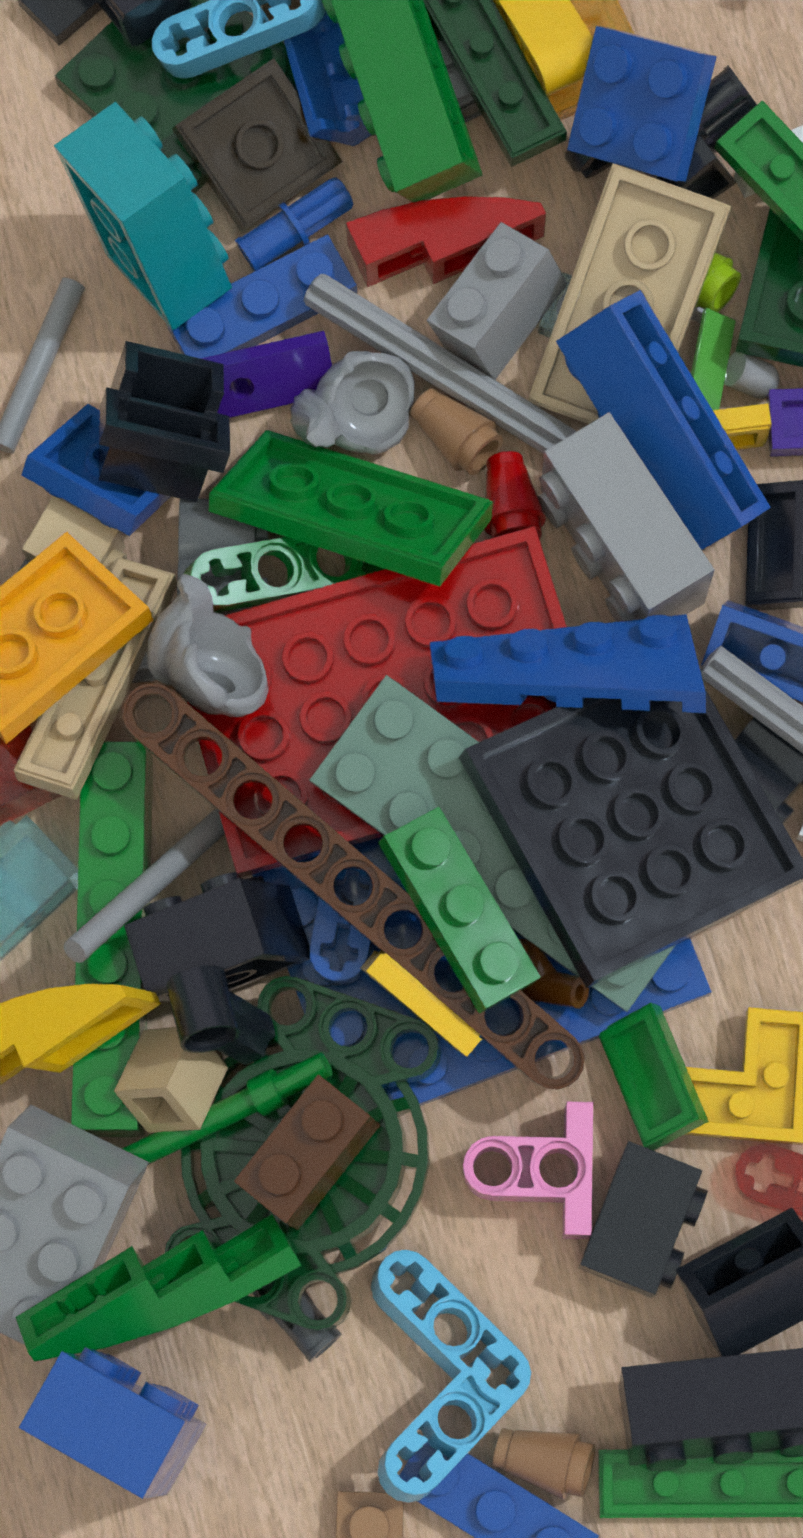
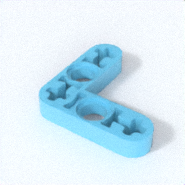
M210 0L162 21L154 32L152 50L166 71L174 77L184 79L195 77L312 29L323 18L325 8L322 0H300L301 6L295 10H290L288 7L291 5V0ZM266 3L271 7L268 9L273 16V19L270 21L261 8ZM242 11L253 13L252 25L245 33L239 36H228L225 34L226 22L232 15ZM207 27L210 28L213 36L217 40L216 43H213L211 45L207 41L208 39H210L209 35L205 31V28ZM188 37L190 41L186 44L187 52L177 56L175 52L179 50L178 41Z
M400 1250L394 1251L385 1257L373 1274L371 1281L373 1299L453 1379L396 1438L379 1460L377 1473L379 1482L385 1492L397 1501L410 1503L420 1501L427 1496L524 1394L530 1384L531 1370L529 1362L523 1353L425 1257L414 1251ZM407 1271L416 1279L411 1286L412 1292L405 1290L398 1295L390 1287L395 1280L393 1273L401 1276ZM433 1293L439 1300L432 1304L420 1320L414 1313ZM449 1313L456 1315L463 1321L467 1330L465 1343L458 1346H450L438 1339L433 1327L434 1319L438 1315ZM479 1340H481L487 1347L468 1367L462 1359L468 1356ZM502 1364L510 1371L506 1379L508 1386L501 1384L496 1389H493L486 1382L491 1373L489 1367L495 1369ZM454 1405L467 1412L472 1423L471 1433L468 1437L454 1439L443 1433L438 1423V1413L442 1407ZM417 1430H421L424 1436L418 1434ZM428 1442L436 1452L419 1470V1475L425 1482L423 1483L417 1477H413L408 1482H405L397 1473L403 1464L396 1455L407 1461ZM442 1454L448 1457V1461L444 1460Z

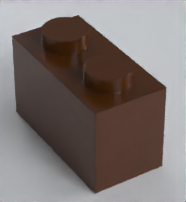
M317 1075L234 1182L284 1223L298 1230L379 1128L380 1124L324 1078Z

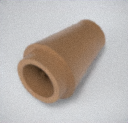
M435 388L425 391L416 400L411 409V418L418 423L455 471L465 470L469 475H476L487 467V459L499 453L503 437L496 432V423L441 394Z
M502 1428L494 1451L493 1467L505 1470L506 1473L563 1500L567 1498L568 1494L583 1498L592 1473L595 1445L581 1441V1434L528 1430L514 1431Z

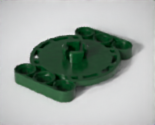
M283 976L273 979L264 986L259 995L257 1008L271 1015L276 1036L269 1041L266 1049L280 1045L284 1051L268 1055L267 1051H265V1057L254 1061V1063L238 1072L224 1088L222 1086L219 1087L214 1103L247 1088V1080L269 1069H274L278 1073L322 1052L327 1058L333 1073L331 1077L325 1080L367 1112L380 1126L298 1230L287 1225L274 1215L302 1266L276 1279L271 1291L264 1296L251 1297L247 1295L235 1302L309 1330L325 1332L335 1329L343 1323L350 1311L351 1297L349 1289L338 1274L359 1268L385 1251L408 1226L423 1196L430 1165L429 1133L419 1100L408 1083L425 1079L431 1075L440 1063L442 1050L439 1039L431 1028L418 1019L297 977ZM287 990H295L302 993L307 1004L306 1012L302 1019L291 1025L277 1023L273 1019L271 1012L272 1002L275 997ZM355 1011L366 1018L367 1033L364 1039L357 1045L350 1047L341 1046L333 1039L331 1032L332 1024L336 1017L343 1012ZM409 1032L421 1034L427 1039L429 1045L428 1056L425 1061L414 1068H404L396 1064L392 1054L393 1045L397 1038ZM230 1056L225 1058L224 1063L228 1069L223 1080L241 1062ZM398 1086L404 1097L391 1100L385 1089ZM306 1089L290 1096L287 1106L266 1116L257 1112L181 1149L182 1178L191 1208L200 1222L183 1226L175 1231L166 1243L165 1252L201 1230L204 1231L216 1249L273 1214L237 1185L234 1180ZM410 1111L417 1130L418 1155L407 1153L406 1134L400 1116ZM194 1152L201 1153V1170L207 1187L201 1194L199 1193L194 1176ZM405 1169H416L412 1191L400 1212L392 1205L401 1190ZM216 1206L222 1217L212 1219L206 1209ZM384 1217L393 1223L378 1241L358 1253L354 1243L369 1234ZM340 1250L345 1260L330 1264L325 1254ZM319 1281L327 1282L336 1291L338 1298L337 1307L326 1319L313 1320L302 1309V1294L312 1283Z

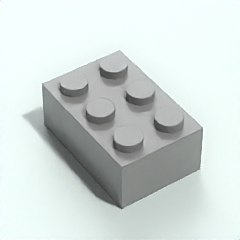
M610 412L544 451L542 476L539 477L543 493L538 495L541 507L552 525L558 528L564 524L576 542V545L571 547V550L584 574L589 579L598 576L611 595L605 599V602L616 622L644 619L652 615H687L705 604L715 569Z
M30 1105L8 1126L0 1144V1333L24 1345L25 1343L15 1317L105 1262L149 1164L148 1161L34 1105Z

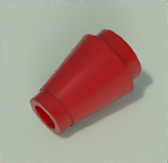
M504 451L490 456L486 461L485 498L493 501L492 519L485 527V532L491 535L492 538L535 526L540 540L542 537L541 527L545 524L546 517L528 470L524 465L522 454L515 451Z

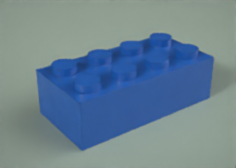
M84 1347L80 1356L61 1351L19 1428L138 1497L145 1499L168 1495L203 1432L206 1423L194 1417L199 1407L194 1401L167 1386L163 1387L146 1381L144 1386L141 1387L136 1382L142 1372L108 1353L105 1354L101 1351L98 1352Z

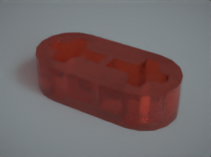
M770 1144L751 1146L743 1152L733 1167L732 1177L735 1188L742 1198L755 1205L780 1213L792 1207L799 1218L803 1220V1192L798 1191L800 1182H803V1154ZM763 1157L773 1160L772 1171L774 1173L791 1178L789 1188L776 1183H770L764 1192H758L753 1189L755 1184L754 1178L751 1175L745 1174L747 1164L756 1166Z

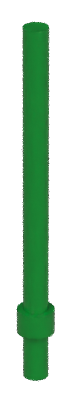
M319 1052L278 1073L274 1069H269L247 1080V1088L212 1104L200 1130L156 1132L122 1149L151 1164L257 1112L266 1116L289 1104V1097L308 1088L317 1075L324 1079L333 1075L331 1066L325 1055Z

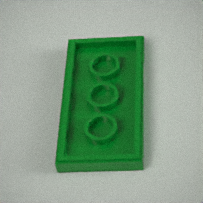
M266 430L209 493V512L437 586L442 585L491 521L493 501L330 449L313 447L304 441Z

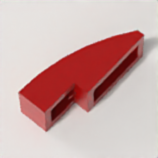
M461 196L422 200L382 209L346 222L347 245L367 287L421 264H424L432 283L436 284L463 272L500 222L533 241L544 237L546 212L540 202L505 197Z

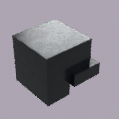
M125 341L111 388L106 387L100 405L99 480L197 502L208 470L224 473L230 456L229 416L217 413L224 395L223 364Z

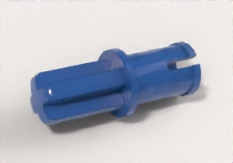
M337 177L330 178L291 205L287 206L284 202L279 204V213L244 236H239L235 239V242L255 272L299 243L303 246L309 244V236L352 209L354 205L352 197L345 185Z

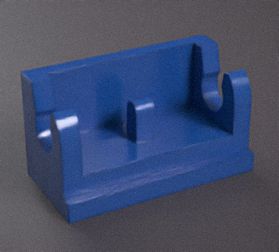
M325 10L323 18L315 27L284 40L310 137L356 146L372 136L366 129L358 110V101L364 98L358 80L350 77L341 60L339 45L345 43L339 23L335 24Z

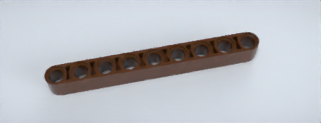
M148 683L138 686L129 693L123 704L122 712L126 728L141 745L379 950L388 954L530 1080L544 1088L556 1090L569 1087L578 1080L584 1069L585 1061L582 1046L556 1020L522 991H519L509 997L515 1001L520 1010V1021L517 1027L507 1034L493 1033L486 1025L485 1011L481 1014L478 1013L464 988L455 992H448L437 984L434 976L435 965L444 954L410 895L171 689L162 684ZM150 698L163 699L169 703L172 709V717L168 726L162 731L155 733L145 732L140 729L135 719L139 705ZM201 740L215 743L222 752V762L219 768L206 776L193 774L187 769L185 764V754L188 748ZM259 783L270 791L272 806L263 817L247 819L241 816L235 809V795L245 784ZM300 825L310 826L315 829L322 840V850L319 855L312 861L305 863L296 862L291 859L283 846L287 833L292 828ZM348 868H357L368 875L372 889L368 900L363 904L356 906L346 905L337 898L333 886L336 876L341 871ZM400 910L414 914L421 925L420 938L416 944L407 949H399L392 946L384 934V924L388 916ZM550 1040H559L564 1043L570 1055L567 1069L555 1077L543 1076L535 1064V1055L539 1046Z

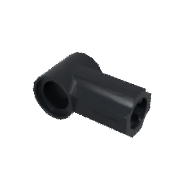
M215 965L191 967L173 975L167 981L166 987L180 1046L184 1051L204 1053L217 1050L244 1065L265 1057L269 1041L276 1036L271 1015L231 992L226 973L221 967Z

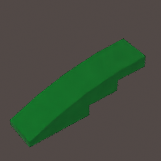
M271 1214L216 1249L203 1230L144 1265L131 1246L15 1318L27 1352L34 1362L59 1357L61 1351L77 1354L82 1353L84 1347L91 1350L104 1349L173 1328L240 1300L302 1265L274 1215Z

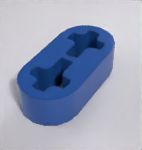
M348 868L341 871L336 876L334 885H343L346 882L347 875L358 876L360 887L369 890L367 898H356L353 906L363 904L371 894L372 884L370 878L364 871L357 868ZM335 893L337 898L341 901V896ZM318 897L310 943L312 966L316 974L324 981L335 986L348 985L357 981L364 973L360 968L369 958L372 943ZM338 928L349 929L347 939L349 951L358 953L356 961H345L342 971L331 970L330 959L321 956L323 947L328 949L334 948Z

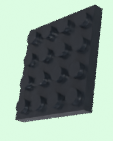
M706 689V713L682 712V702L651 700L650 711L622 710L621 699L585 698L583 708L556 707L465 748L459 756L463 767L586 988L803 882L802 856Z

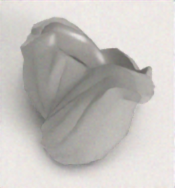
M370 351L348 352L343 359L334 363L324 374L316 390L304 389L299 395L294 397L293 405L290 408V422L294 431L306 444L313 447L327 448L335 444L345 450L372 455L389 450L401 442L409 428V411L414 401L415 386L410 367L399 357L385 353H373Z
M182 574L177 582L180 594L159 614L148 638L147 663L151 674L158 681L166 685H172L176 692L192 706L207 714L244 717L255 712L265 703L269 688L263 662L252 645L250 627L240 626L225 615L213 612L212 595L207 584L196 577Z

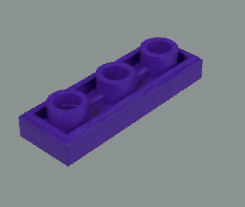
M325 331L200 358L223 364L224 395L217 413L227 415L229 418L292 404L294 397L299 395L304 389L316 390L320 379L332 367Z

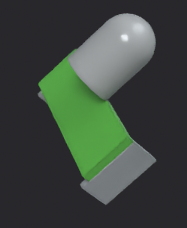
M696 307L694 309L691 319L699 322L700 328L691 375L712 410H719L724 384L755 398H766L769 389H777L779 374L772 364L757 357L734 352L729 357L736 320L709 308L702 309Z

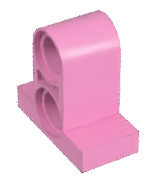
M566 1102L564 1108V1138L490 1136L481 1138L473 1143L466 1152L463 1163L464 1181L469 1190L479 1198L490 1201L563 1203L562 1239H589L592 1231L593 1102ZM486 1152L501 1153L511 1165V1175L501 1185H485L474 1174L473 1166L475 1161ZM560 1153L568 1156L573 1161L577 1172L573 1183L566 1187L557 1188L544 1182L540 1175L539 1166L541 1161L548 1155Z

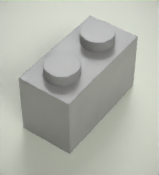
M500 222L428 317L427 322L446 350L496 380L568 283L549 249Z

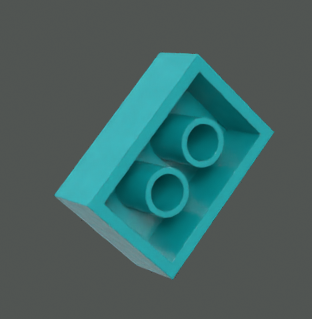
M115 101L54 145L107 257L172 330H175L232 288L223 267V263L229 260L228 254L218 238L207 229L214 223L209 211L197 195L191 192L192 189L198 186L194 175L177 154L167 158L161 152L163 145L159 137L142 116L133 121Z

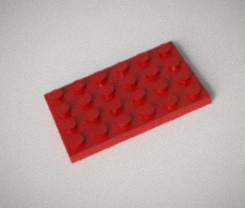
M533 526L472 544L441 586L384 569L225 615L234 620L236 624L248 626L251 629L252 645L263 662L267 676L269 691L265 703L255 712L244 717H229L226 715L207 714L197 710L187 701L188 705L351 845L382 837L381 833L313 785L309 780L386 675L478 742L556 708V702H552L544 696L528 695L521 705L437 702L431 663L430 642L451 640L458 636L481 637L515 633L523 629L546 630L567 627L536 528ZM201 740L198 742L207 773L210 775L219 768L222 762V752L215 743ZM259 783L245 784L235 795V809L241 816L247 819L261 818L268 813L272 806V795L265 786ZM219 812L234 867L240 878L282 866ZM300 825L292 828L287 833L283 846L287 855L297 862L319 855L322 850V840L315 829L310 826Z

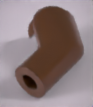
M519 939L541 976L534 984L521 991L532 1001L576 1009L583 1007L588 998L589 987H585L580 976L557 972L541 949L526 939Z

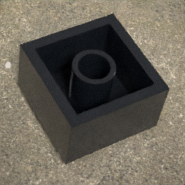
M237 872L213 877L200 885L202 894L182 901L181 896L157 900L143 908L145 917L124 925L144 990L155 992L159 1001H170L166 987L167 981L173 975L191 967L202 965L221 967L226 973L229 989L232 991L310 960V946L290 886L265 882L263 876L242 879Z

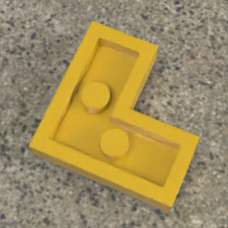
M748 1007L745 1019L742 1072L686 1067L709 1122L685 1135L803 1145V1012Z

